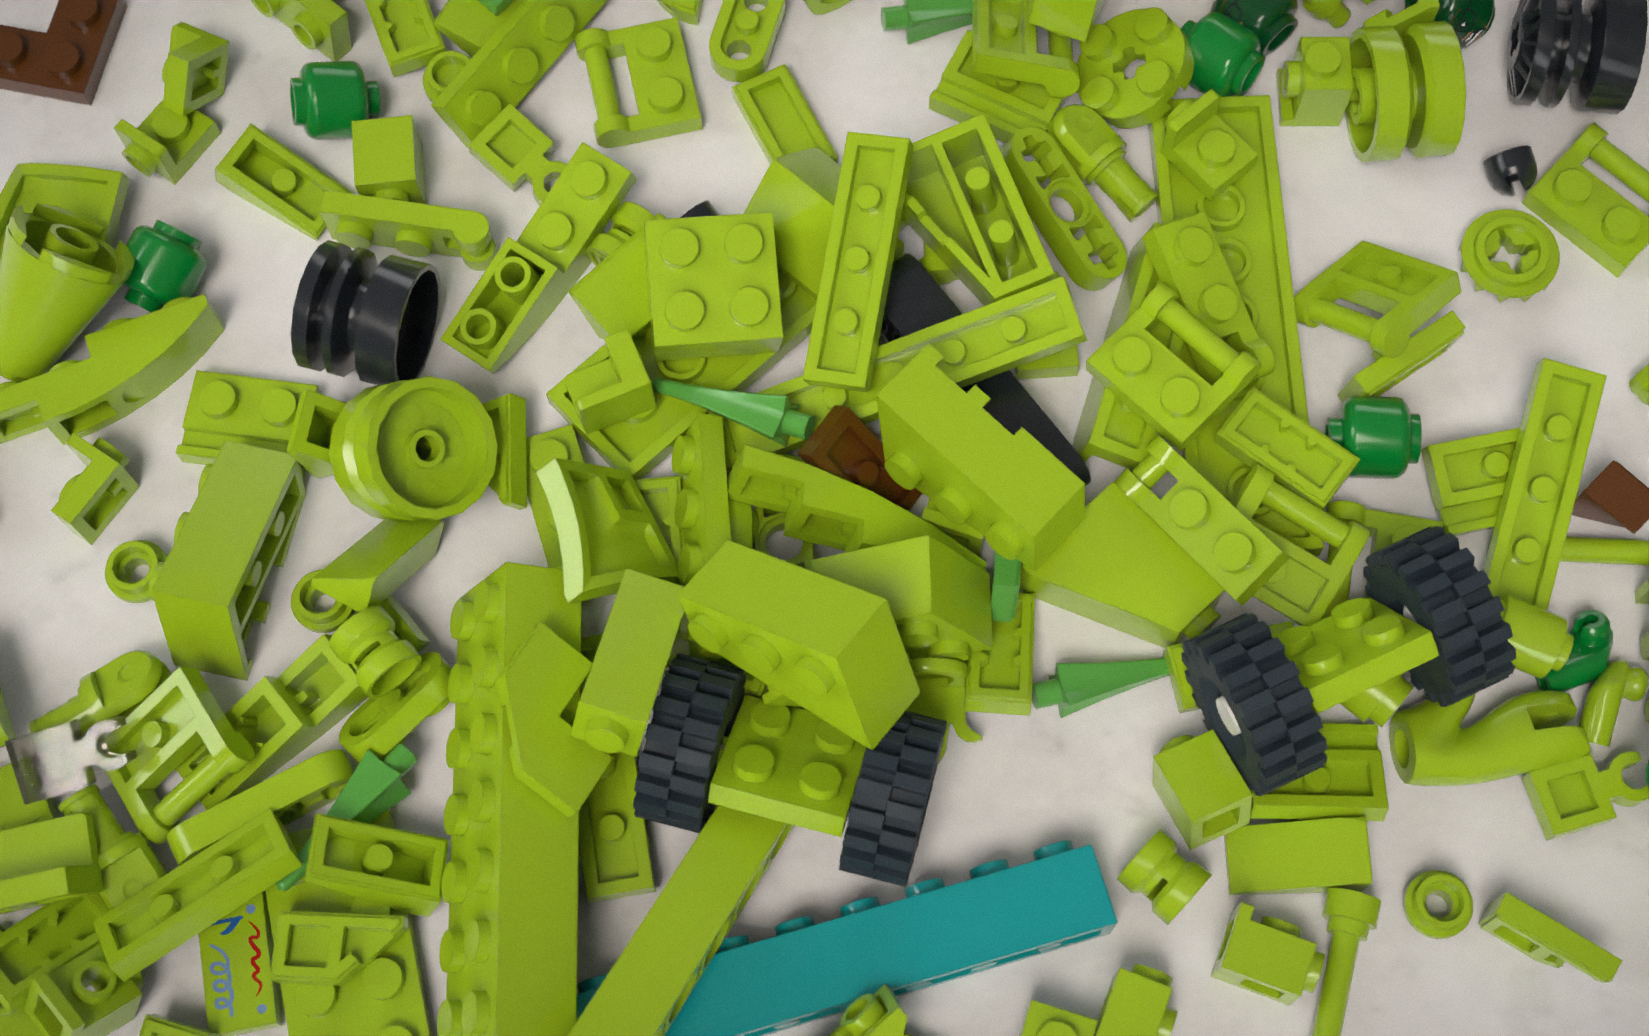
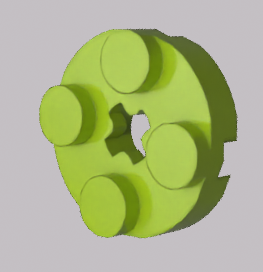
M1157 7L1127 11L1113 17L1105 24L1093 25L1086 42L1080 41L1082 53L1077 61L1080 70V87L1077 93L1087 107L1097 112L1112 126L1123 129L1137 128L1158 120L1172 108L1168 101L1176 94L1178 88L1181 86L1185 91L1192 79L1195 60L1187 36L1162 9ZM1136 59L1145 60V64L1136 68L1135 77L1128 79L1124 74L1126 67Z

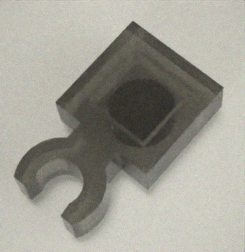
M112 716L93 724L84 737L82 736L78 720L74 719L4 741L24 804H31L96 783L97 779L92 765L102 770H116L134 761L137 758L135 750L115 754L107 748L105 743L108 732L127 725L125 717Z

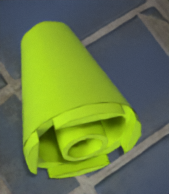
M36 203L32 213H24L23 205L15 207L7 223L0 262V375L11 381L22 382L49 372L130 277L135 259L129 248L121 240L116 249H114L101 239L104 227L70 210L49 204Z

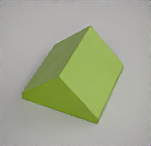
M817 147L774 158L743 213L773 212L777 268L816 300L841 170L839 164ZM901 215L898 234L908 225L907 219L903 215Z

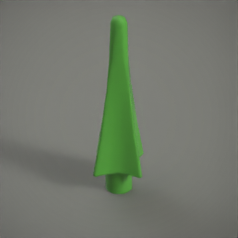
M904 0L903 5L881 8L883 31L905 29L907 45L972 24V0Z
M656 378L652 383V388L658 393L686 401L723 416L785 447L788 444L789 436L807 441L815 428V417L798 412L800 404L790 403L788 396L713 389L663 378Z
M1165 658L1100 663H1056L1055 674L1048 675L1049 680L1032 683V703L1035 709L1058 705L1060 718H1063L1122 692L1169 676Z
M400 743L382 761L370 750H367L345 788L326 815L370 823L411 794L401 781V778L416 764L418 759L408 748ZM311 837L298 853L303 866L276 883L278 890L283 892L289 890L305 875Z

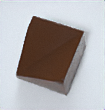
M1613 460L1575 500L1572 515L1623 527L1632 534H1635L1649 520V488L1619 462Z

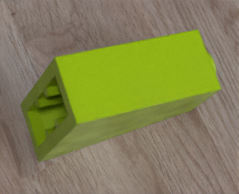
M1114 482L1085 507V519L1036 571L1024 563L1021 565L1020 589L1024 593H1034L1036 599L1163 648L1180 643L1186 636L1191 639L1210 630L1221 617L1215 608L1225 590Z
M626 568L579 700L570 734L571 737L584 740L591 747L601 752H621L637 757L684 613L677 596L684 586Z

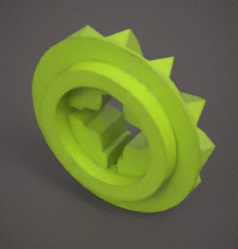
M1512 209L1494 210L1478 217L1467 228L1458 248L1462 256L1461 272L1468 273L1475 281L1476 291L1486 290L1497 295L1499 303L1508 298H1521L1526 302L1534 294L1546 290L1554 279L1560 263L1559 247L1548 227L1536 217ZM1500 245L1504 246L1509 254L1519 253L1524 255L1519 259L1515 270L1511 269L1507 262L1490 261L1496 257L1501 248Z

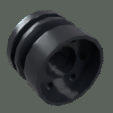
M1519 0L1507 44V89L1509 100L1513 104L1530 106L1538 97L1539 103L1542 106L1554 108L1561 102L1569 86L1572 106L1576 110L1619 114L1626 108L1632 97L1641 70L1648 25L1647 0H1585L1583 5L1582 0Z
M330 240L319 245L306 265L293 307L291 344L292 354L297 365L320 372L326 368L327 373L341 377L347 376L356 369L360 381L374 385L419 378L425 368L438 325L441 289L437 268L429 263L395 255H389L378 265L375 253L368 249L357 247L352 250L351 247L343 243Z

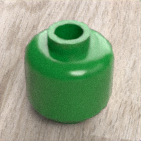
M1210 12L1197 23L1188 20L1181 28L1187 36L1195 60L1192 79L1188 86L1202 94L1213 89L1220 97L1244 96L1258 78L1265 62V55L1260 53L1261 42L1259 35L1220 12Z
M309 62L302 66L299 78H290V104L294 126L303 125L304 131L312 139L352 138V121L379 117L380 98L377 81H366L364 71L357 62Z
M158 219L153 227L147 225L136 227L126 244L135 262L130 277L123 284L129 287L124 299L147 311L154 312L162 309L163 305L176 298L193 297L208 266L207 258L199 251L202 241Z
M1352 396L1341 405L1338 418L1327 417L1325 435L1360 458L1359 463L1349 478L1395 479L1405 473L1408 464H1417L1419 461L1422 440L1419 413H1410L1407 403L1402 398Z

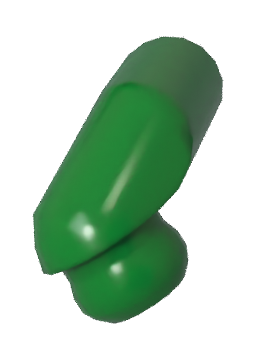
M1596 610L1582 611L1574 618L1573 627L1569 633L1574 637L1569 658L1561 670L1555 671L1551 669L1545 677L1541 679L1535 677L1540 690L1566 692L1596 680L1607 668L1613 645V632L1610 628V621L1605 614Z

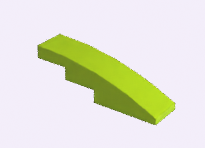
M745 444L728 475L729 500L786 514L783 536L843 550L846 553L930 535L986 571V561L931 523L871 490L810 464Z
M389 595L379 604L386 609L395 621V634L399 639L410 641L418 653L430 643L429 639L393 595ZM323 634L279 677L264 676L225 713L234 731L241 734L252 746L254 759L239 773L227 774L200 800L206 810L268 778L328 732L368 698L356 682L357 671L351 664L341 662L330 648L329 641L332 635ZM202 743L176 768L183 779L210 755L206 745Z

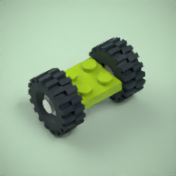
M1429 526L1367 556L1365 560L1367 566L1363 567V576L1369 582V584L1365 585L1368 598H1355L1342 602L1333 608L1331 616L1310 626L1291 627L1281 631L1272 638L1270 627L1263 620L1259 622L1255 614L1244 613L1183 643L1182 648L1184 652L1181 655L1182 662L1187 667V670L1184 671L1187 682L1193 687L1194 693L1192 697L1195 704L1201 709L1205 717L1203 722L1208 731L1214 730L1249 790H1253L1255 795H1266L1324 767L1323 764L1327 763L1328 758L1324 751L1328 748L1326 738L1319 731V729L1323 728L1319 713L1406 671H1409L1411 683L1419 691L1424 688L1426 698L1432 703L1438 701L1441 707L1457 703L1508 678V675L1514 672L1515 666L1511 661L1516 659V648L1507 640L1513 637L1510 623L1504 621L1500 612L1505 610L1499 596L1493 597L1488 588L1491 581L1485 571H1478L1474 566V555L1467 547L1460 550L1459 540L1451 532L1445 534L1443 527L1434 526L1431 528Z
M681 653L676 654V658H673L669 665V672L664 675L661 683V693L656 697L652 720L647 726L645 747L641 752L638 764L640 772L636 778L634 788L636 792L633 800L635 817L700 833L713 814L715 805L841 838L848 821L839 860V870L906 887L937 771L947 721L905 711L874 750H870L808 710L785 705H764V701L761 698L749 695L744 697L746 674H744L745 670Z

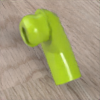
M1626 660L1613 661L1608 663L1607 668L1596 679L1587 692L1579 727L1585 730L1589 742L1607 747L1610 746L1622 698L1636 702L1641 700L1646 693L1649 678L1643 668L1630 667Z

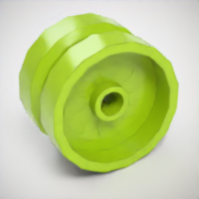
M1446 21L1413 23L1406 28L1402 37L1390 25L1361 27L1353 31L1350 38L1354 90L1345 110V118L1355 156L1362 163L1392 161L1400 158L1405 146L1415 158L1439 157L1453 154L1461 140L1466 106L1464 62L1460 43L1453 27Z
M427 376L368 387L348 401L332 427L329 456L336 483L350 503L368 515L392 521L438 520L464 512L482 497L495 473L498 444L492 419L476 395L455 381Z

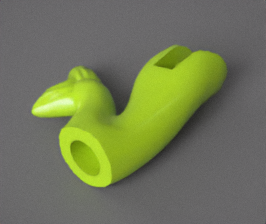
M1537 690L1510 698L1467 728H1461V724L1472 706L1475 694L1447 707L1439 706L1438 701L1432 703L1426 699L1417 705L1397 712L1390 723L1389 741L1393 764L1400 779L1405 784L1461 786L1485 783L1566 763L1589 755L1591 751L1587 734L1583 728L1563 726L1575 717L1577 708L1569 693L1555 690Z

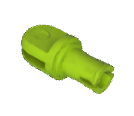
M1073 104L1062 107L1048 125L1047 133L1054 138L1083 184H1089L1090 186L1096 184L1117 205V208L1126 216L1129 222H1133L1155 203L1154 201L1157 200L1159 195L1135 172L1124 158L1126 156L1125 148L1127 143L1116 134L1097 112L1087 106Z
M135 650L125 653L96 671H92L82 677L79 681L78 695L56 709L32 720L29 724L31 734L39 748L44 753L47 751V755L50 758H54L77 741L99 729L111 733L171 675V672L151 652Z
M92 784L79 790L58 806L60 812L65 816L76 813H90L93 816L98 848L97 858L104 890L99 895L109 910H112L168 874L142 833L135 834L133 831H124L101 796L97 785Z

